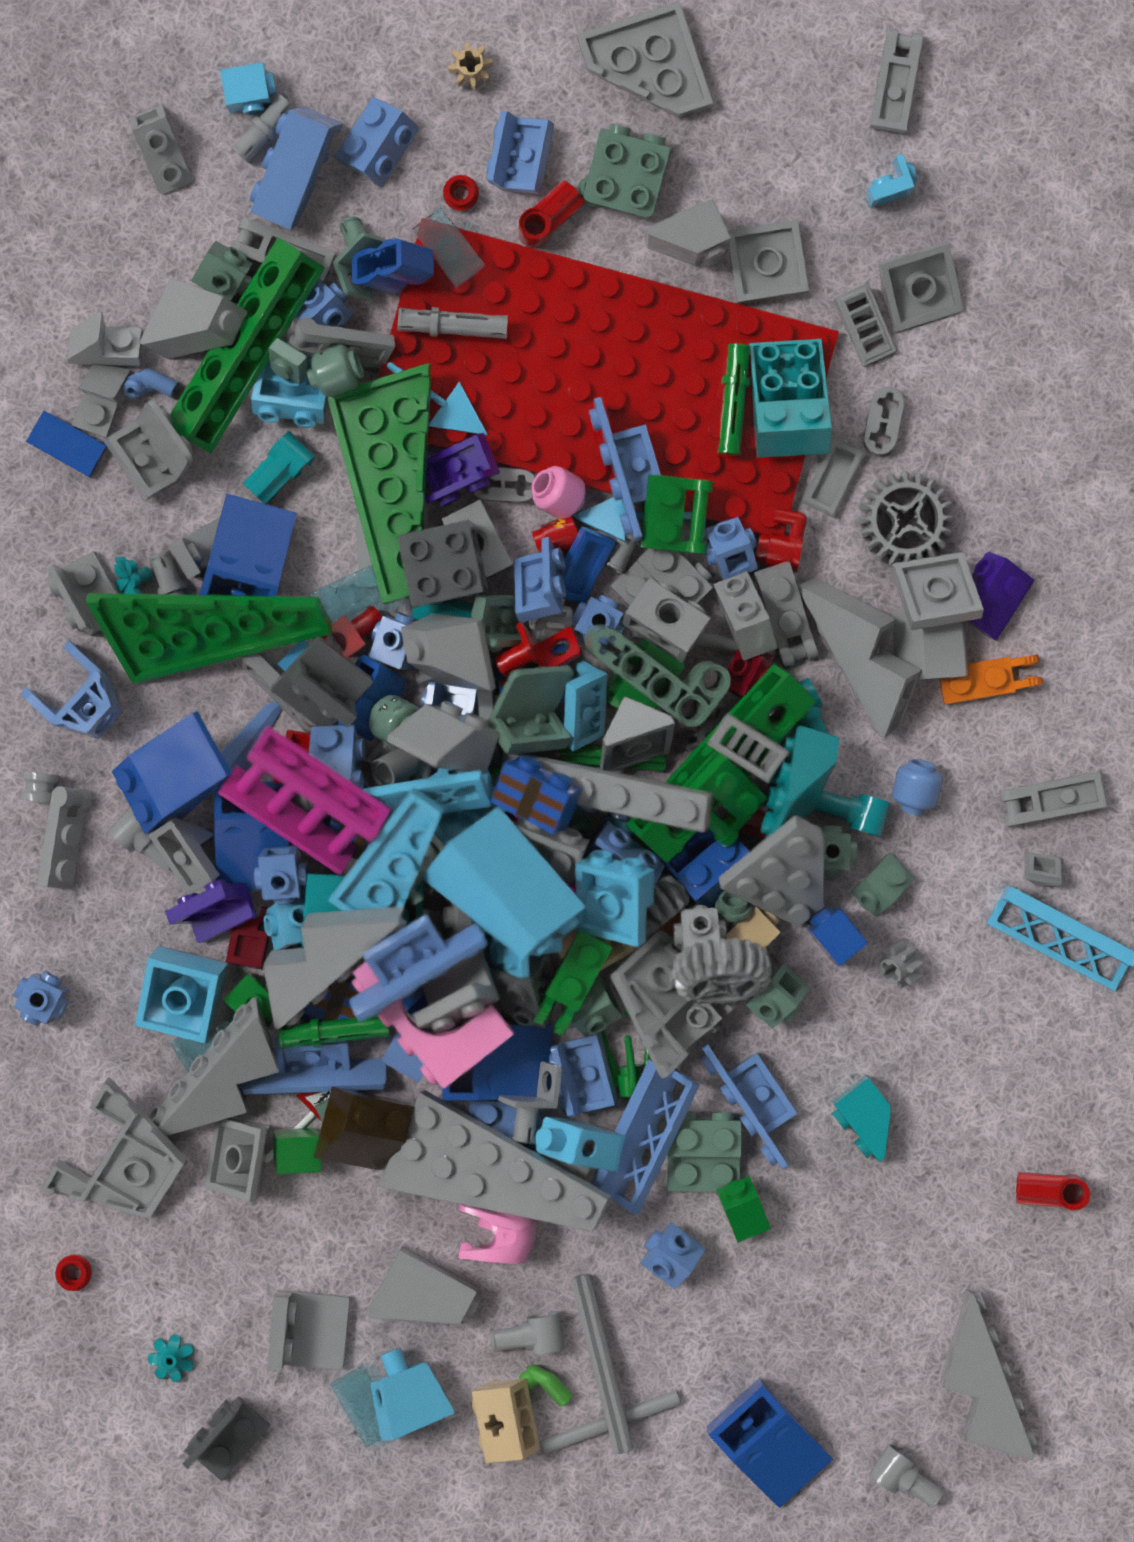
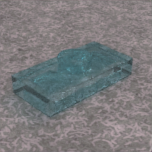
M441 207L412 228V231L423 246L433 250V259L456 289L485 267L483 261Z
M372 565L308 593V597L320 598L332 623L343 615L348 617L382 601Z
M361 1365L331 1382L330 1385L367 1448L380 1441L381 1437L371 1391L372 1380L364 1366Z

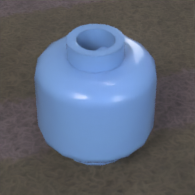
M909 759L908 764L901 765L898 768L892 797L897 803L902 805V811L913 815H922L923 810L936 807L939 801L943 776L936 770L937 766L935 764L919 759Z

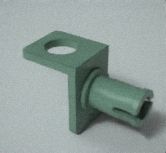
M352 216L344 219V223H340L339 228L344 236L347 248L333 261L343 292L348 296L370 302L374 298L371 288L361 286V290L357 289L348 280V276L352 277V258L362 249H377L387 239L365 233L361 219Z

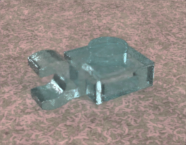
M231 1018L210 1030L206 1043L181 1037L169 1042L187 1073L190 1071L195 1058L199 1055L203 1056L211 1047L215 1035L220 1030H225L232 1022Z

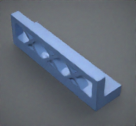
M648 1060L615 1130V1133L626 1136L617 1172L597 1169L590 1184L611 1195L612 1200L616 1201L630 1213L639 1215L700 1084L678 1069H675L669 1076L662 1079L652 1060ZM677 1081H679L685 1088L679 1100L674 1102L672 1092ZM666 1115L667 1126L664 1132L658 1135L657 1123L661 1116ZM650 1147L652 1158L649 1164L643 1167L642 1155L645 1149ZM635 1179L636 1191L632 1200L624 1196L629 1182Z

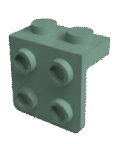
M611 123L609 130L600 129L584 190V199L590 203L642 217H650L654 213L672 147L665 145L666 138L645 133L644 139L630 136L631 128Z
M570 666L520 669L510 674L487 724L489 728L500 733L497 741L507 755L567 748L572 737L555 714V710L565 693L566 683L570 682L574 672Z

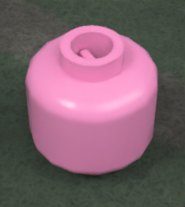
M553 466L542 470L537 474L532 483L531 489L535 505L556 518H569L584 506L585 483L579 476L562 467Z

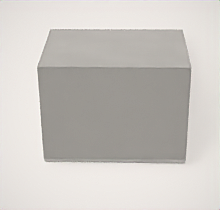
M624 696L603 739L600 769L614 772L670 753L675 725L673 717Z
M233 1118L216 1121L204 1188L248 1202H256L261 1193L271 1125Z

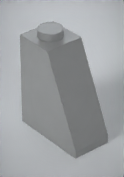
M170 278L139 343L167 359L232 345L248 311L223 296Z
M402 1246L370 1304L366 1315L374 1319L460 1324L464 1316L472 1317L481 1299L475 1296L478 1286Z

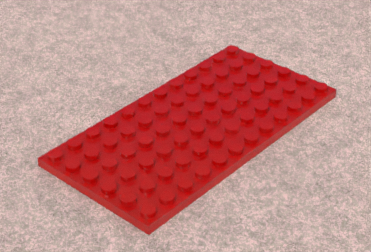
M421 219L415 244L433 250L434 275L422 284H408L402 290L390 335L394 336L395 347L387 363L381 365L378 379L395 374L387 368L389 362H392L403 371L430 363L432 365L431 391L446 401L460 382L487 433L485 437L496 463L527 470L535 474L549 467L559 466L579 476L585 483L586 488L613 495L609 480L615 478L611 465H604L599 445L605 443L601 430L594 431L589 415V410L594 409V399L601 397L612 434L646 424L661 476L714 481L713 492H709L706 520L720 523L738 517L744 530L751 528L752 532L756 534L764 533L771 535V532L784 534L787 524L774 522L776 508L791 510L805 455L757 458L750 354L747 378H750V387H746L740 447L741 455L718 453L725 385H722L721 382L722 376H726L728 344L749 345V343L822 339L825 374L827 377L839 331L428 219ZM399 307L416 310H432V307H438L439 311L508 315L506 339L455 334H437V337L430 336V333L397 331ZM430 399L429 423L441 408L432 399ZM429 426L428 445L447 449L476 434ZM686 490L684 512H692L694 491Z

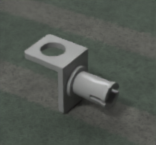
M541 1061L536 1097L499 1095L498 1101L517 1108L512 1140L528 1143V1140L530 1143L536 1142L538 1111L542 1110V1108L557 1109L561 1066ZM549 1072L552 1077L550 1091L547 1089V1076Z

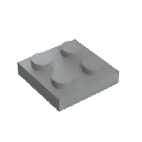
M798 220L728 231L731 237L728 251L737 304L809 292Z
M964 552L893 563L892 574L911 630L982 618L984 609Z

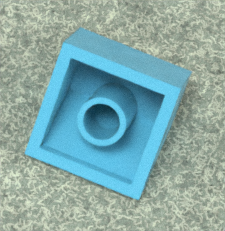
M158 946L147 960L135 1026L206 1043L222 997L228 963Z

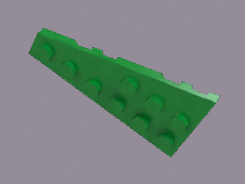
M430 363L359 384L357 389L332 398L327 397L382 604L385 605L410 598L398 536L424 529L432 365Z
M88 593L86 599L87 606L132 684L329 635L332 633L333 624L319 597Z

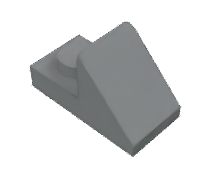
M97 312L70 330L67 362L68 364L140 366L142 345L139 341L143 335L142 328L106 327L103 313Z
M92 365L80 385L83 395L72 426L104 438L109 437L124 393L123 384L126 382V378L129 377L131 370L116 365Z
M175 817L148 835L187 894L194 893L220 876L200 844L214 836L213 833Z

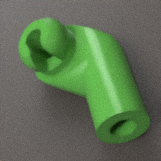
M538 1365L527 1366V1370L519 1376V1379H527L529 1390H533L539 1384L559 1406L566 1405L573 1396L571 1391L556 1375Z

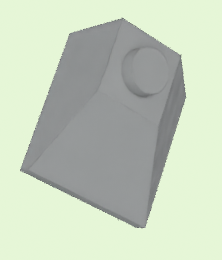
M430 614L401 628L407 662L427 676L444 685L486 691L496 689L481 619Z

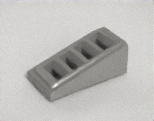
M868 283L834 299L833 303L863 367L896 352ZM860 299L864 300L865 305L849 312L847 305ZM868 312L870 313L872 318L857 325L854 324L853 319ZM876 325L877 332L860 339L858 333ZM882 338L884 345L866 353L864 346Z
M729 713L726 714L707 743L710 747L769 783L789 753L783 746ZM732 725L737 730L725 746L720 742ZM745 733L748 737L737 752L733 751L732 749L742 734ZM754 740L758 741L759 743L748 759L745 758L744 755ZM764 748H769V752L760 765L755 764Z

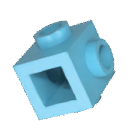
M296 897L295 901L285 904L275 903L266 910L264 928L267 935L271 936L274 950L304 948L302 947L303 937L301 928L304 923L305 898L297 899Z

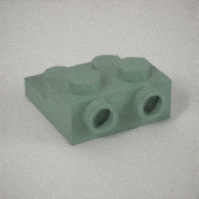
M687 1111L667 1154V1191L717 1192V1189L727 1186L730 1182L740 1180V1118H733L734 1113L726 1111L712 1112V1118H697V1112Z

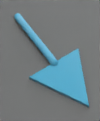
M392 362L387 364V368L394 373L403 371ZM460 382L446 401L431 391L430 399L439 404L441 408L429 423L430 427L475 434L484 433V435H487Z
M613 497L572 516V518L625 542V533L620 520V515L625 513L622 500L615 501ZM635 512L637 520L644 519V512ZM684 512L683 519H692V512Z

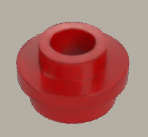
M466 175L451 177L443 188L444 201L455 211L462 212L471 209L479 198V189L476 182ZM462 187L468 191L465 199L459 200L454 196L457 188Z
M77 1254L68 1255L60 1260L56 1267V1280L65 1290L79 1291L90 1282L92 1267L85 1257ZM69 1267H78L81 1272L80 1277L72 1279L68 1275Z

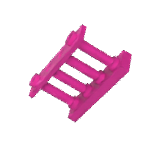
M269 726L261 733L247 756V759L254 763L251 768L246 772L236 765L231 771L232 775L224 782L218 792L228 801L339 875L343 873L357 848L356 845L351 843L354 838L359 834L371 842L378 834L391 810ZM266 772L284 783V786L278 793L259 781ZM296 793H299L315 804L309 813L290 801ZM327 814H330L346 825L339 834L321 822Z

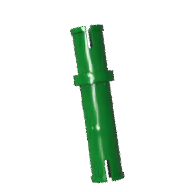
M728 344L726 376H722L721 382L722 385H725L719 454L741 455L740 447L746 387H750V378H747L750 345Z
M377 1015L368 1017L363 1021H359L357 1017L331 1021H320L319 1018L311 1019L309 1023L296 1024L290 1027L283 1025L278 1030L281 1049L313 1045L314 1048H320L322 1044L331 1042L390 1037L391 1029L390 1027L387 1028Z

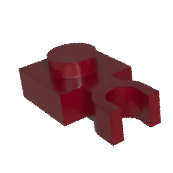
M261 906V913L258 918L245 922L243 928L235 927L232 929L226 963L263 970L270 937L266 932L260 931L261 926L264 924L266 910L268 909L266 906Z

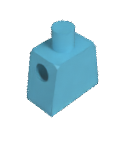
M546 1116L543 1119L541 1129L536 1134L535 1141L537 1152L572 1165L617 1172L626 1136L576 1119ZM592 1140L594 1142L595 1148L593 1152H589V1149H582L586 1141Z
M401 1347L380 1355L387 1375L372 1381L371 1391L382 1441L395 1440L455 1414L426 1362L407 1366Z

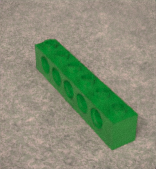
M277 238L237 304L248 312L232 345L208 351L170 413L172 426L177 434L212 454L269 361L270 345L276 338L282 340L326 267L280 238Z
M773 664L734 706L729 714L781 744L784 736L797 722L801 721L808 714L809 709L816 700L789 673ZM776 707L775 712L769 716L771 710ZM720 723L665 783L688 788L720 753L707 744ZM731 725L720 743L726 746L737 728ZM743 733L732 750L737 752L748 735ZM754 740L744 755L745 758L748 759L758 745V741ZM764 748L755 764H760L769 752V748ZM729 759L746 777L752 774L744 767ZM712 796L711 810L715 812L721 804ZM632 817L626 824L633 833L666 863L673 856L678 855L684 849L685 843L696 833V830Z

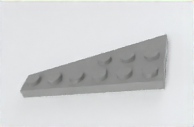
M426 1090L420 1092L415 1102L406 1142L390 1157L377 1186L588 1231L597 1229L612 1198L611 1195Z

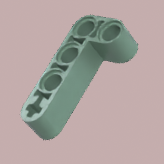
M598 624L592 626L585 635L584 644L592 656L674 719L686 726L695 727L702 724L730 687L731 678L729 672L712 661L704 660L698 662L685 679L681 681L619 632L606 625ZM600 637L607 638L611 645L619 649L615 655L601 647V644L598 643ZM632 656H638L640 660L638 669L631 674L626 673V661ZM711 670H716V683L711 687H705L703 683L705 674ZM660 678H666L668 682L666 691L663 694L655 695L653 691L654 683ZM694 699V712L689 716H682L681 707L683 703Z

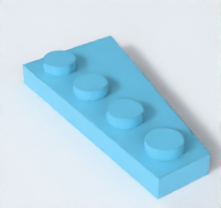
M413 787L331 894L328 901L342 911L404 906L444 808Z

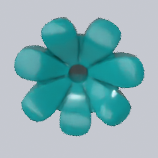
M125 556L116 557L114 572L117 577H120L119 580L115 581L118 593L124 591V594H141L138 587L141 583L152 580L151 570L148 567L137 569L136 562L134 560H127Z
M177 1334L171 1335L168 1343L163 1338H157L153 1343L157 1353L148 1354V1363L157 1365L154 1375L158 1379H163L169 1374L172 1382H179L182 1379V1370L189 1372L194 1368V1362L187 1359L188 1356L194 1353V1347L190 1343L181 1346V1337Z

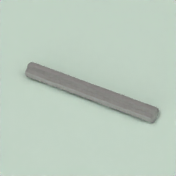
M589 1274L575 1276L572 1278V1285L615 1454L626 1453L632 1450L633 1444L591 1276Z

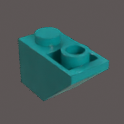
M865 1075L831 1101L837 1108L831 1114L844 1130L851 1126L859 1136L854 1143L867 1159L873 1155L880 1162L885 1158L891 1106L872 1081Z

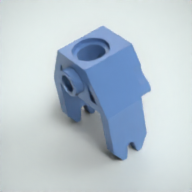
M68 640L63 648L87 670L88 680L60 711L51 708L43 699L27 687L20 694L52 725L99 739L123 711L110 675L76 644Z

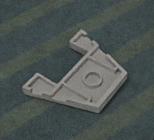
M659 929L610 976L659 1076L664 1079L689 1056L664 1027L688 1000L677 994L672 977L673 961L676 960V955L681 952V945H674V938ZM742 1000L736 1001L735 1004L732 1002L724 1003L723 1005L720 1003L716 1004L725 1014H728Z
M108 1077L92 1102L90 1109L122 1127L92 1177L85 1175L58 1159L40 1190L49 1194H53L55 1191L71 1195L70 1199L81 1202L88 1199L104 1203L105 1208L150 1219L184 1165L186 1157L129 1096Z

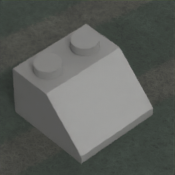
M710 199L647 227L644 242L646 247L692 266L703 263L704 267H709L724 259L723 254L728 251L731 237L714 199Z
M443 701L441 706L431 704L422 706L388 735L387 741L435 767L466 772L481 771L482 774H486L500 733L487 727L488 720L473 714H467L466 716L462 714L463 708L461 706Z

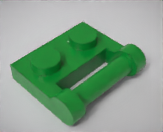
M648 475L641 548L706 554L707 543H704L709 492H713L714 481ZM686 490L694 491L690 539L689 541H681Z
M721 753L688 786L691 789L713 793V797L730 813L722 821L712 810L710 811L708 828L714 832V838L724 847L730 846L736 841L741 827L768 799Z

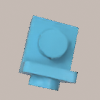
M903 154L895 156L893 161L897 178L893 179V176L890 174L872 181L873 186H870L866 193L870 208L912 194L915 187L913 183L917 182V175L912 162L906 163Z

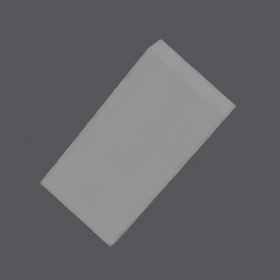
M832 437L830 453L824 454L801 502L833 518L865 452L838 438Z

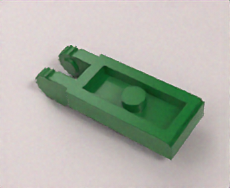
M579 929L545 991L546 997L536 1013L534 1022L542 1025L547 1020L556 1000L566 1006L562 1015L558 1018L554 1030L555 1033L562 1036L571 1022L575 1011L578 1012L613 947Z

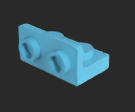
M585 661L576 664V679L566 683L564 727L572 737L567 746L572 751L605 735L607 673Z

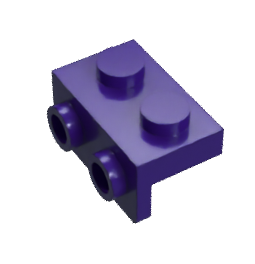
M484 433L476 434L427 458L426 479L432 491V494L425 497L427 504L439 501L441 506L453 503L461 499L459 492L467 488L470 493L481 490L490 485L489 478L500 473Z
M987 552L976 564L972 574L984 609L983 615L980 619L968 620L967 622L990 639L997 641L1035 580L1009 559Z
M225 879L207 884L205 886L206 891L199 895L192 893L177 899L178 905L165 911L170 925L191 924L198 943H204L256 917V911L246 883H226Z

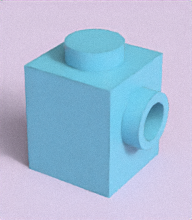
M263 62L220 70L225 102L229 113L243 111L244 115H257L265 111L264 107L272 104L270 95L277 94L273 72L266 73Z

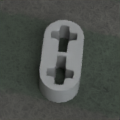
M893 387L879 389L873 395L863 435V444L865 449L875 456L888 454L894 448L897 441L904 409V398ZM886 394L892 396V402L897 404V408H891L888 418L884 419L881 418L883 406L878 404V400H883ZM880 424L886 425L884 437L889 438L890 442L884 443L881 449L875 447V441L870 440V435H876Z
M498 468L500 473L491 477L490 481L501 482V488L491 487L488 490V494L481 493V490L472 493L477 499L483 501L526 503L533 499L532 489L525 490L524 496H518L517 490L505 488V483H517L518 477L522 476L525 477L526 483L532 484L535 477L532 473L523 469Z

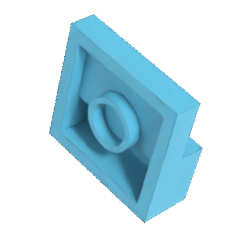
M307 359L308 369L312 368V359ZM269 360L254 384L251 398L252 414H257L260 420L268 423H276L279 421V418L294 420V423L300 427L312 428L315 426V423L324 424L328 399L320 389L314 390L308 376L305 377L300 385L290 378L283 379L272 370Z
M605 850L593 851L589 856L577 862L576 896L586 908L576 917L580 922L576 927V931L581 929L593 936L635 947L646 942V908L654 903V869L644 867L643 860L638 858H626L622 861L612 859V853Z

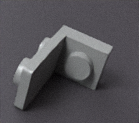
M161 104L130 117L129 121L133 134L159 193L165 194L192 183L191 173L172 132L163 105Z
M219 518L171 544L170 549L187 579L201 573V569L207 566Z

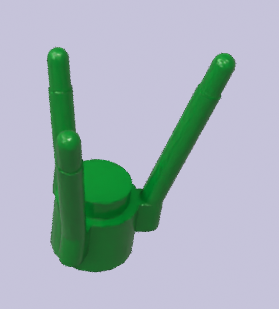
M602 1031L600 1033L614 1087H619L620 1097H631L648 1060H651L645 1047L643 1070L641 1064H635L632 1038L630 1035H626L624 1040L627 1065L620 1066L621 1073H619L606 1035Z

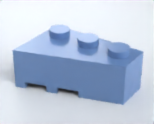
M305 106L291 109L288 111V114L283 113L275 130V133L279 135L275 148H269L263 161L262 167L266 169L262 182H256L250 195V201L254 203L251 213L289 230L297 227L316 185L314 182L322 163H326L330 154L327 152V148L333 132H339L343 123Z

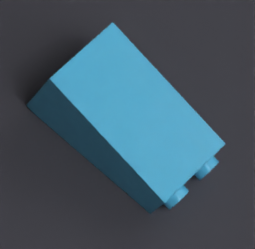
M499 807L449 841L422 875L427 883L522 960L534 951L539 956L556 942L553 937L558 933L562 937L568 935L579 925L580 922L576 917L586 908Z

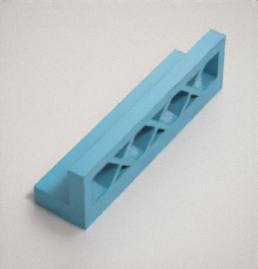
M488 769L486 774H482L481 771L463 772L363 789V791L391 809L384 823L388 821L413 787L444 808L442 814L491 806V775Z
M1006 885L986 923L1112 991H1116L1128 966L1134 967L1133 950L1012 886ZM1007 902L1020 909L1023 924L1009 928L997 921ZM1026 912L1038 919L1029 922ZM1046 922L1052 926L1056 940L1045 944L1034 941L1030 926ZM1026 928L1028 937L1016 930ZM1058 929L1070 936L1060 938ZM1073 939L1080 940L1084 943L1088 957L1076 961L1066 958L1062 943ZM1057 945L1060 954L1047 947ZM1090 946L1102 953L1092 955ZM1110 956L1120 962L1111 981L1098 975L1094 962L1095 959ZM1089 962L1092 971L1079 964Z

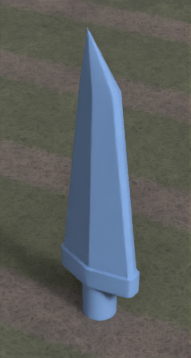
M275 701L266 704L220 751L230 771L236 765L243 770H246L251 762L247 759L248 754L267 726L272 727L282 710Z

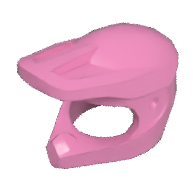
M459 1204L458 1209L460 1211L480 1217L477 1226L489 1229L494 1233V1239L486 1245L472 1247L468 1242L461 1243L459 1259L505 1264L526 1263L536 1240L539 1220Z

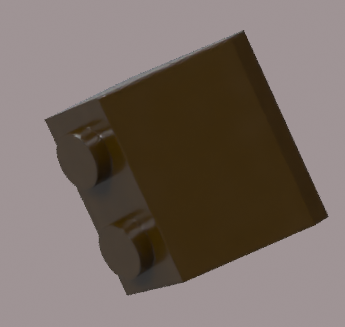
M332 1086L314 1158L379 1170L406 1142L414 1107L392 1098Z

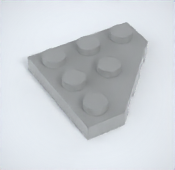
M680 1L577 34V41L589 73L678 118L713 107V101Z
M796 815L793 816L719 877L721 889L797 927L801 926L824 907V838L822 830Z

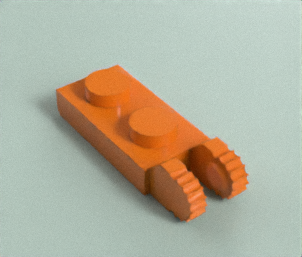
M1038 654L1010 659L1009 656L967 664L968 676L939 679L943 705L1014 693L1016 689L1043 685L1042 677L1031 676L1026 677L1024 680L1014 681L1012 667H1027L1039 663Z

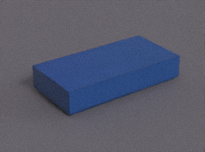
M44 410L26 440L30 445L89 478L93 475L108 448L105 444Z
M581 526L564 559L565 569L560 570V575L566 588V597L563 598L579 604L581 601L586 602L616 544L613 538Z

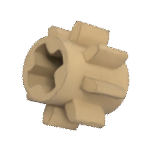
M465 42V49L460 53L452 50V57L456 64L449 65L448 70L451 74L458 73L459 76L456 79L458 87L466 82L471 83L472 90H476V82L480 79L489 82V75L484 69L492 67L493 61L489 58L483 59L485 53L483 45L476 50L470 48V44ZM473 59L475 64L474 72H468L467 67H465L466 60Z

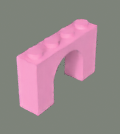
M366 960L352 972L356 977L352 984L359 993L379 982ZM399 998L387 1005L377 1015L387 1028L393 1024L401 1034L397 1041L410 1057L416 1054L424 1065L420 1070L433 1086L439 1083L443 1089L514 1034L513 1029L493 1004L485 1007L483 1012L472 1016L459 1027L446 1032H433L418 1028L417 1024L407 1014L403 998Z

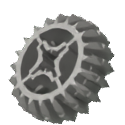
M908 471L901 472L900 482H897L896 476L893 473H889L887 475L888 486L878 479L874 482V486L879 493L877 494L869 489L864 493V496L872 503L861 502L858 505L860 511L868 513L867 516H860L856 519L857 524H867L868 529L860 531L858 536L859 538L871 536L872 541L865 546V549L870 551L877 545L881 550L876 554L875 559L880 561L886 553L889 554V567H893V563H897L898 557L902 558L901 562L911 561V557L914 560L923 559V553L927 558L937 556L932 546L944 550L947 544L939 537H951L953 534L951 529L943 527V524L955 521L953 515H943V511L953 506L952 502L947 501L940 504L938 499L945 495V489L942 488L934 494L930 489L935 485L936 481L931 478L925 486L921 485L923 474L920 472L915 475L913 482H909ZM898 491L916 493L910 504L905 506L898 505L895 502L891 503L885 499L887 495ZM925 501L930 505L934 515L933 531L927 529V525L920 518V510ZM915 505L916 507L911 513L913 515L911 520L914 521V525L908 524L895 534L900 526L898 521L901 520L897 519V514L903 515ZM878 508L884 511V514L891 521V530L885 539L877 526ZM904 534H912L926 541L925 544L912 549L894 546L897 540Z
M721 938L715 941L708 939L705 943L696 942L693 947H686L683 949V952L676 955L672 969L674 986L677 989L678 995L683 996V998L685 997L688 1001L695 1000L697 1004L705 1002L710 1005L713 1003L723 1005L729 1002L735 1004L739 1000H749L750 996H758L761 991L768 988L772 975L767 949L762 948L759 943H751L748 939L739 941L737 938L731 940Z

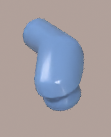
M147 368L127 377L126 382L123 384V392L128 398L136 399L156 390L172 398L179 382L154 369Z

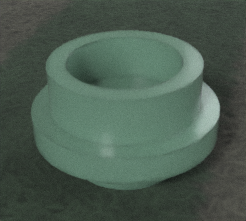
M723 891L715 903V908H717L718 916L721 919L737 922L746 919L751 914L752 904L727 891Z

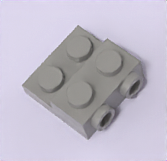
M649 548L610 587L629 607L649 578L656 583L658 581L666 583L675 591V595L685 602L692 601L698 603L713 589L709 584L713 577L700 563L693 567L684 557L688 552ZM664 612L659 614L660 619L667 624L677 622L676 617L671 613Z

